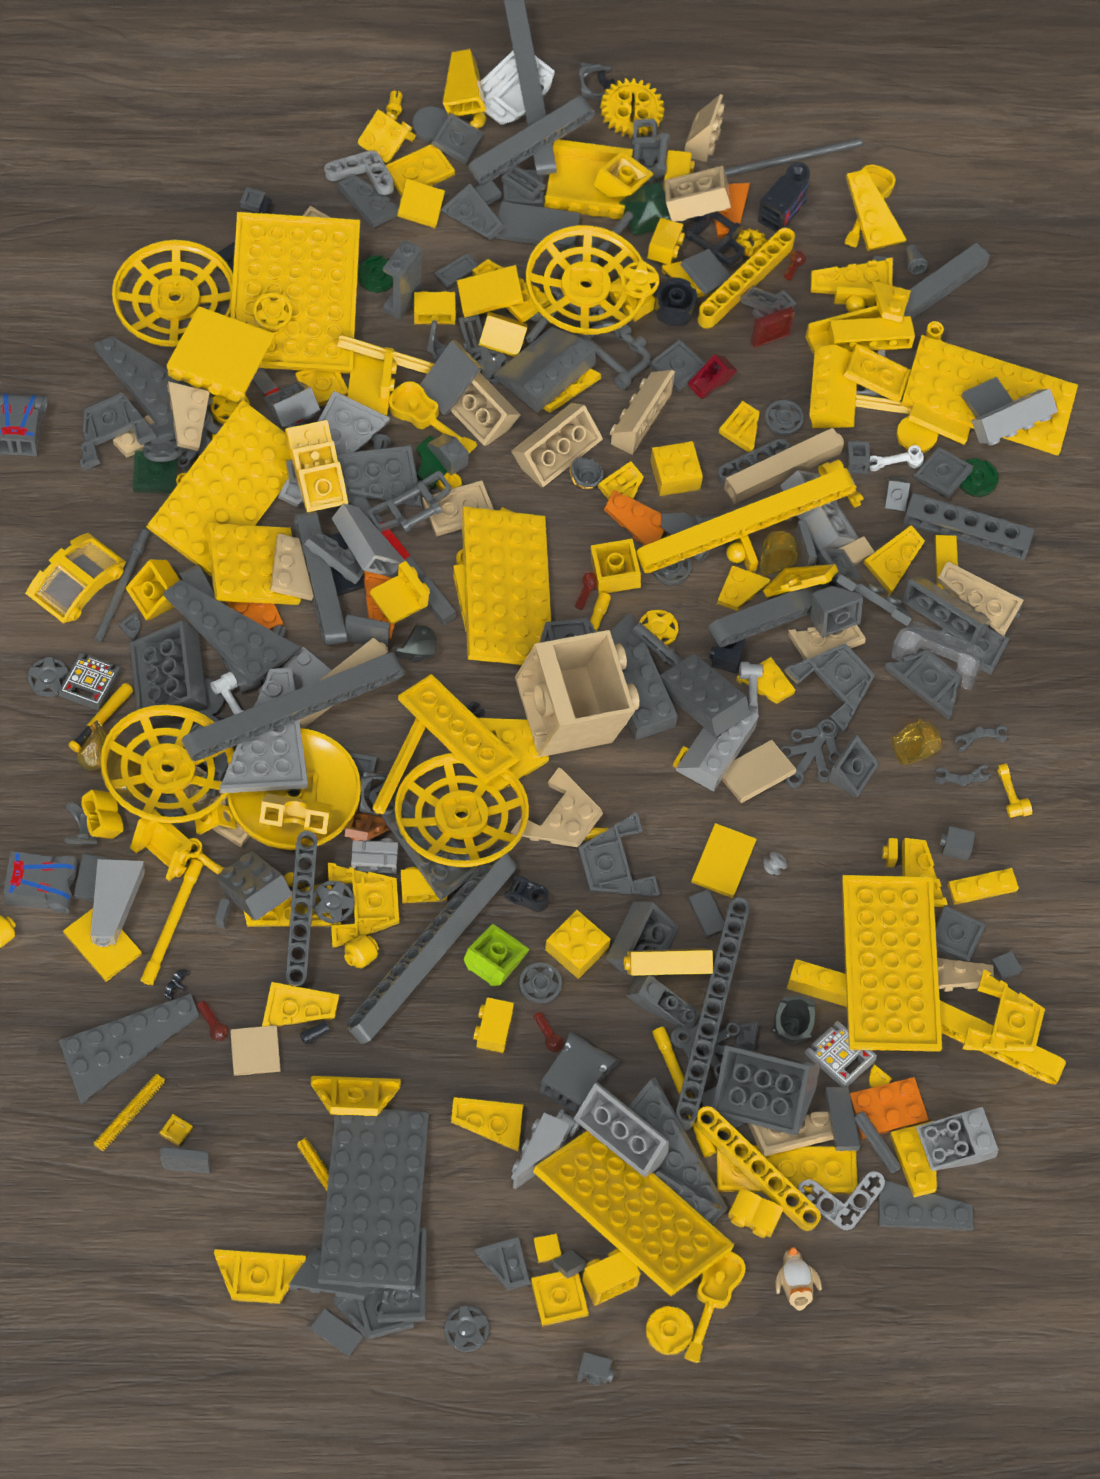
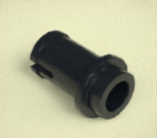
M322 1019L308 1028L303 1027L299 1035L304 1044H312L313 1040L329 1033L330 1029L326 1021Z

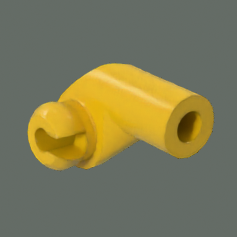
M484 112L472 113L474 120L470 122V125L477 129L482 128L486 122V115Z

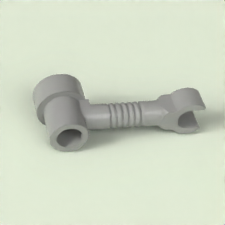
M740 661L739 678L749 680V710L758 715L757 677H762L763 666L762 664H750V662Z

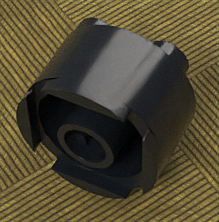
M670 278L667 282H662L658 286L655 313L660 322L669 325L685 326L692 319L696 308L697 291L696 289L694 290L688 280Z

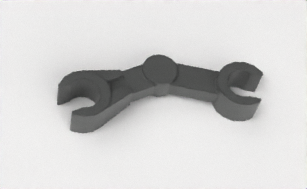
M1003 725L997 727V729L977 727L970 734L956 737L953 745L963 742L964 746L960 747L959 752H964L973 741L982 737L995 738L999 742H1005L1008 736H1001L999 732H1007L1008 728Z
M982 765L971 774L962 776L951 774L947 769L940 767L937 768L936 773L943 774L944 778L936 776L934 781L938 784H943L947 781L964 787L972 782L988 781L992 773L988 775L981 774V771L987 770V765Z

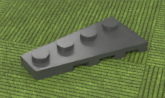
M885 1181L883 1189L878 1194L879 1227L972 1231L973 1205L931 1193L913 1198L910 1187Z

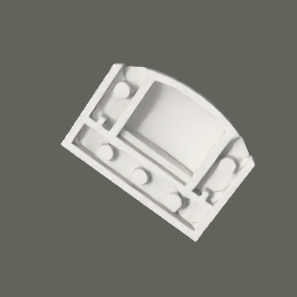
M512 51L481 81L487 110L484 112L500 125L512 122L525 115L514 51ZM535 56L542 96L544 97L551 86L554 70Z

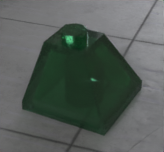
M661 182L643 185L619 203V205H625L624 215L626 212L633 214V218L628 223L633 236L654 232L660 218L670 220L666 204V193Z

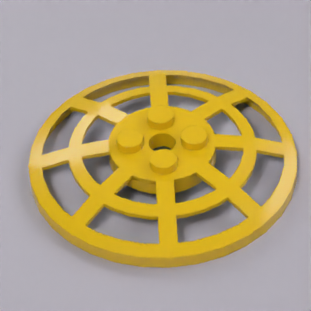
M589 225L566 227L546 236L531 253L526 269V288L533 305L540 314L561 329L584 335L608 333L629 323L637 315L645 301V298H639L637 305L628 316L620 312L619 309L625 303L628 294L623 290L621 284H611L608 274L615 268L621 279L624 269L620 263L628 255L633 262L643 260L637 250L627 240L612 231ZM584 235L583 247L570 248L560 253L553 244L566 237ZM592 236L608 240L619 246L622 250L615 257H612L602 250L591 248ZM547 249L553 259L548 264L544 276L533 274L532 270L537 258ZM583 254L582 261L572 265L565 260L569 256ZM591 255L600 257L608 263L602 268L600 265L591 262ZM557 264L565 271L562 280L550 278L552 270ZM624 277L625 284H627L628 279ZM587 281L591 286L585 288L580 283ZM532 282L543 284L545 295L551 304L547 308L543 309L537 302L532 289ZM550 286L561 288L565 297L556 302L551 293ZM609 292H622L620 299L614 307L606 301ZM569 303L581 307L580 315L570 313L563 307ZM598 305L607 311L600 315L589 316V308ZM558 311L570 319L580 321V328L562 323L552 317L551 314ZM610 316L620 321L609 327L589 329V322L601 321Z
M183 240L153 243L132 254L118 270L113 282V305L121 323L138 338L160 346L177 347L180 341L178 340V334H184L186 328L179 329V321L189 317L192 319L199 304L211 303L209 310L215 312L218 302L230 300L225 316H231L233 273L228 264L217 253L201 244ZM172 250V262L156 265L149 270L141 262L144 258L155 253ZM180 250L197 253L211 261L204 269L190 263L180 262ZM134 266L142 276L135 283L132 294L120 292L125 276ZM217 266L227 278L230 292L218 294L216 284L210 276ZM172 269V276H167L160 280L154 276V274L163 270ZM180 269L189 270L198 275L193 280L180 276ZM204 280L209 285L212 295L200 296L198 286ZM146 281L153 285L150 296L139 295L141 287ZM174 295L181 297L177 301L170 300V297ZM119 300L132 302L134 312L140 320L133 325L127 322L122 314ZM139 303L151 304L154 312L145 317L140 310ZM160 317L169 320L170 329L159 327L153 324V322ZM147 326L156 332L170 334L169 340L152 338L140 333L139 330Z
M149 706L136 710L122 718L107 735L101 753L102 777L111 795L131 813L155 822H187L210 813L227 797L228 793H221L213 804L199 812H196L192 804L203 798L209 789L220 790L222 782L214 781L215 765L213 757L225 752L229 766L234 754L233 747L201 760L192 761L187 751L183 748L182 738L189 734L193 722L203 727L215 722L202 713L182 706ZM169 715L185 718L181 730L175 728L153 729L149 717ZM140 720L144 733L135 737L126 748L115 742L116 737L125 728ZM156 736H176L177 739L175 744H159ZM148 739L151 748L144 756L133 752L140 743ZM110 749L122 756L120 766L122 779L110 780L108 776L107 761ZM128 760L141 765L140 775L128 776ZM206 761L208 767L207 779L194 775L195 765ZM165 765L172 766L174 770L171 772H166L162 769V767ZM146 783L153 791L150 797L147 798L133 785ZM190 784L203 787L190 799L187 798L183 791ZM127 787L137 799L146 804L143 810H139L126 802L115 789ZM162 793H174L179 802L161 803L158 800ZM155 807L160 809L183 808L187 815L166 817L151 813Z
M453 753L436 756L424 761L405 777L396 795V823L405 841L425 858L439 864L454 867H472L490 863L512 850L525 832L529 814L527 794L518 778L509 769L499 774L512 786L518 798L505 802L500 792L490 784L492 780L483 784L475 777L455 776L453 764L463 763ZM444 766L446 778L434 782L425 790L415 783L426 772ZM457 783H466L478 787L473 793L459 790ZM448 785L450 793L444 795L440 800L431 795L437 789ZM408 789L419 796L415 807V818H402L401 814L402 803ZM485 791L495 798L498 805L487 807L485 801L481 798ZM425 801L435 807V817L422 818V808ZM521 806L522 817L517 834L513 835L504 832L508 823V810ZM458 812H465L467 816L459 818L456 814ZM501 813V823L498 829L487 825L488 816ZM437 826L443 834L438 840H435L425 827ZM405 827H418L421 835L432 846L427 851L418 846L409 837ZM481 832L492 836L485 843L475 846L473 837ZM451 838L464 840L466 848H454L446 846V843ZM499 839L510 842L509 845L499 852L488 857L479 858L477 852L489 848ZM440 850L454 854H468L470 860H450L436 856V854Z

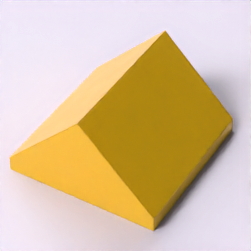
M488 312L479 346L516 357L524 340L527 323H521L520 321Z

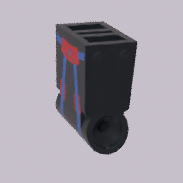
M795 162L791 164L786 174L781 176L760 200L758 222L775 233L782 228H787L800 210V206L806 202L810 170L805 163Z

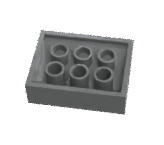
M550 327L494 374V378L538 413L596 364V350L582 338L555 327Z
M181 620L130 642L137 710L154 705H176L197 711L207 706L199 635L192 625ZM169 715L152 716V717H149V720L159 719V718H165V717H171V716H169Z
M725 1045L713 1108L723 1117L798 1135L816 1090L820 1066L742 1046Z

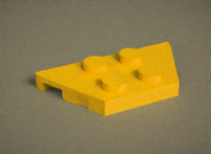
M311 1076V1086L329 1113L339 1115L378 1116L398 1092L401 1079Z
M214 1249V1256L231 1300L280 1304L290 1288V1282L306 1260V1256Z

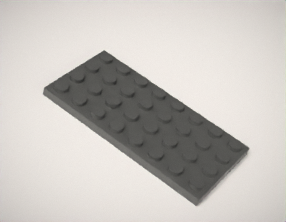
M383 1109L378 1116L335 1114L318 1278L319 1284L415 1290L429 1119L428 1112Z

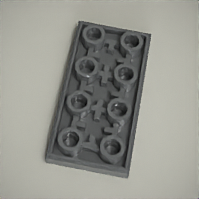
M501 201L498 218L505 228L495 238L538 245L546 236L557 230L579 225L580 213ZM577 235L563 238L553 244L557 248H575Z

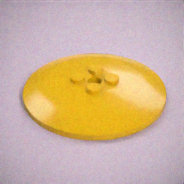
M300 728L308 786L305 789H296L300 792L297 797L288 795V792L292 789L228 793L227 801L234 819L255 840L278 849L296 850L298 835L304 831L303 825L293 822L283 823L282 826L259 823L262 801L266 793L333 805L327 833L313 832L317 837V846L330 841L340 834L354 817L361 793L360 776L356 764L344 747L332 738L317 731ZM308 838L300 841L301 845L306 848L313 845V842Z

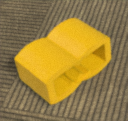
M90 790L82 796V808L87 816V827L91 836L114 839L123 832V822L117 812L118 803L110 792Z
M740 1188L728 1218L731 1219L732 1224L740 1228L744 1226L753 1229L752 1232L761 1238L771 1237L784 1208Z

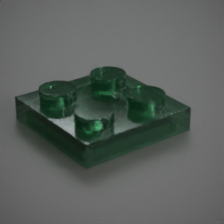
M135 451L133 492L172 493L176 488L178 458L158 462L147 459L143 451Z

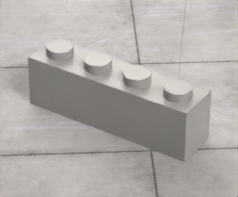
M1050 388L1039 389L971 421L979 443L994 445L999 443L1000 438L1004 436L1008 438L1016 435L1017 430L1021 428L1026 430L1034 427V422H1044L1051 419V415L1058 412Z

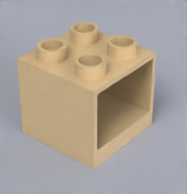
M610 630L536 643L516 674L515 680L539 757L612 743L623 727L627 725L635 710L639 708L638 691L634 684H626L622 671L626 668L627 664L625 650L622 644H614Z

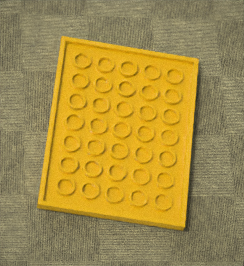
M237 212L230 318L275 334L276 346L273 352L267 351L259 368L334 373L352 372L353 351L337 346L340 335L354 338L360 220ZM267 293L283 295L292 306L290 322L284 328L276 331L262 328L255 321L253 315L255 302L259 297ZM269 298V299H270L272 302H274V301H276L278 298ZM261 303L258 305L257 311L262 309ZM285 305L284 310L289 313V309Z

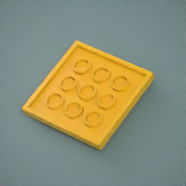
M208 523L206 530L216 600L299 605L301 598L270 591L276 538L278 534L292 537L291 528Z

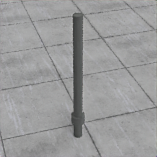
M146 529L141 530L137 541L131 547L129 560L95 634L94 639L98 642H102L138 558L143 555L144 545L150 533Z

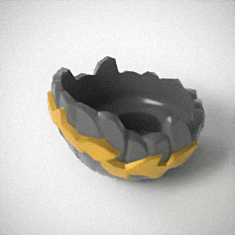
M580 456L572 461L570 465L571 480L579 488L593 489L603 480L602 466L595 462L594 458L589 460L588 458L583 459Z

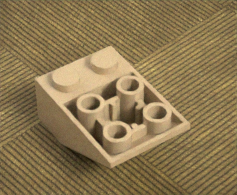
M721 94L696 113L684 151L692 153L691 158L707 162L709 155L714 153L716 145L714 143L720 136V126L723 120L722 114L725 104L722 103L723 95Z

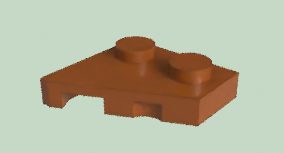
M356 812L346 826L345 837H350L354 841H367L391 829L382 816Z

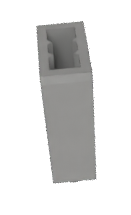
M343 503L332 517V520L362 570L394 578L398 573V565L405 560L359 507Z
M98 859L91 926L93 944L100 947H107L110 944L116 945L145 874L143 861Z

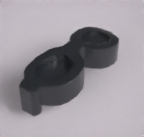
M604 71L598 72L599 83L604 87L605 91L610 89L611 84L615 82L614 78L607 81Z
M180 969L174 974L172 980L166 986L165 998L170 1001L172 1000L171 995L175 987L181 990L185 989V986L179 982L186 975H190V972Z

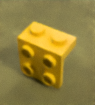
M377 110L359 138L358 144L367 151L378 152L383 162L389 163L405 138L413 142L416 135L411 132V126L405 122L398 123L396 121L398 117L387 111L385 114Z
M406 561L398 565V576L370 591V596L391 624H395L427 607L430 594L428 586L419 580L415 568L410 567Z

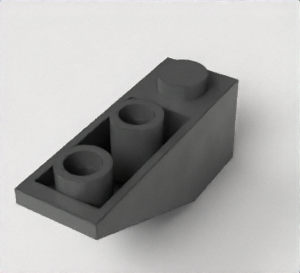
M651 975L636 977L626 997L644 1010L677 1027L693 1028L701 1014Z

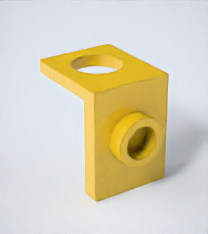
M222 804L210 813L195 819L196 832L200 835L219 825L231 829L237 828L236 820L229 806ZM224 811L228 813L230 822L224 818Z

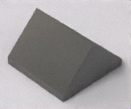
M822 548L819 550L816 565L836 564L838 572L829 582L831 586L850 591L836 582L840 574L866 583L844 549Z
M853 735L833 766L828 780L855 797L859 796L879 765V762L858 735Z

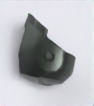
M415 624L413 631L402 648L395 650L396 657L409 661L432 659L437 645L435 632L428 626Z
M784 996L776 1009L774 1024L771 1029L776 1039L792 1045L798 1042L803 1043L807 1038H811V1031L815 1022V1001L801 996Z

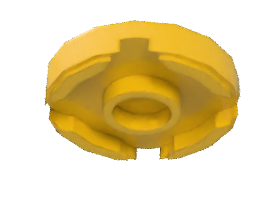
M906 417L898 425L896 437L900 446L905 447L906 451L911 446L916 445L920 447L922 453H926L935 446L938 433L913 423Z
M664 1306L655 1310L649 1317L646 1325V1337L649 1344L657 1352L665 1355H675L684 1351L690 1345L693 1337V1323L689 1315L682 1309Z

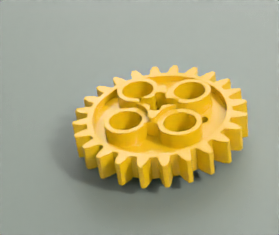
M625 78L624 84L618 80L616 86L611 84L610 89H606L605 95L602 96L601 116H605L604 122H609L608 128L615 127L614 133L622 131V137L629 133V137L632 138L634 121L642 119L640 117L655 119L659 127L665 109L663 108L664 101L660 100L661 94L655 95L656 88L650 90V83L644 86L643 80L639 84L636 83L635 78H633L632 83H629L627 78ZM632 94H634L633 123L630 122ZM653 126L640 127L639 137L641 133L645 136L648 135V131L653 133Z

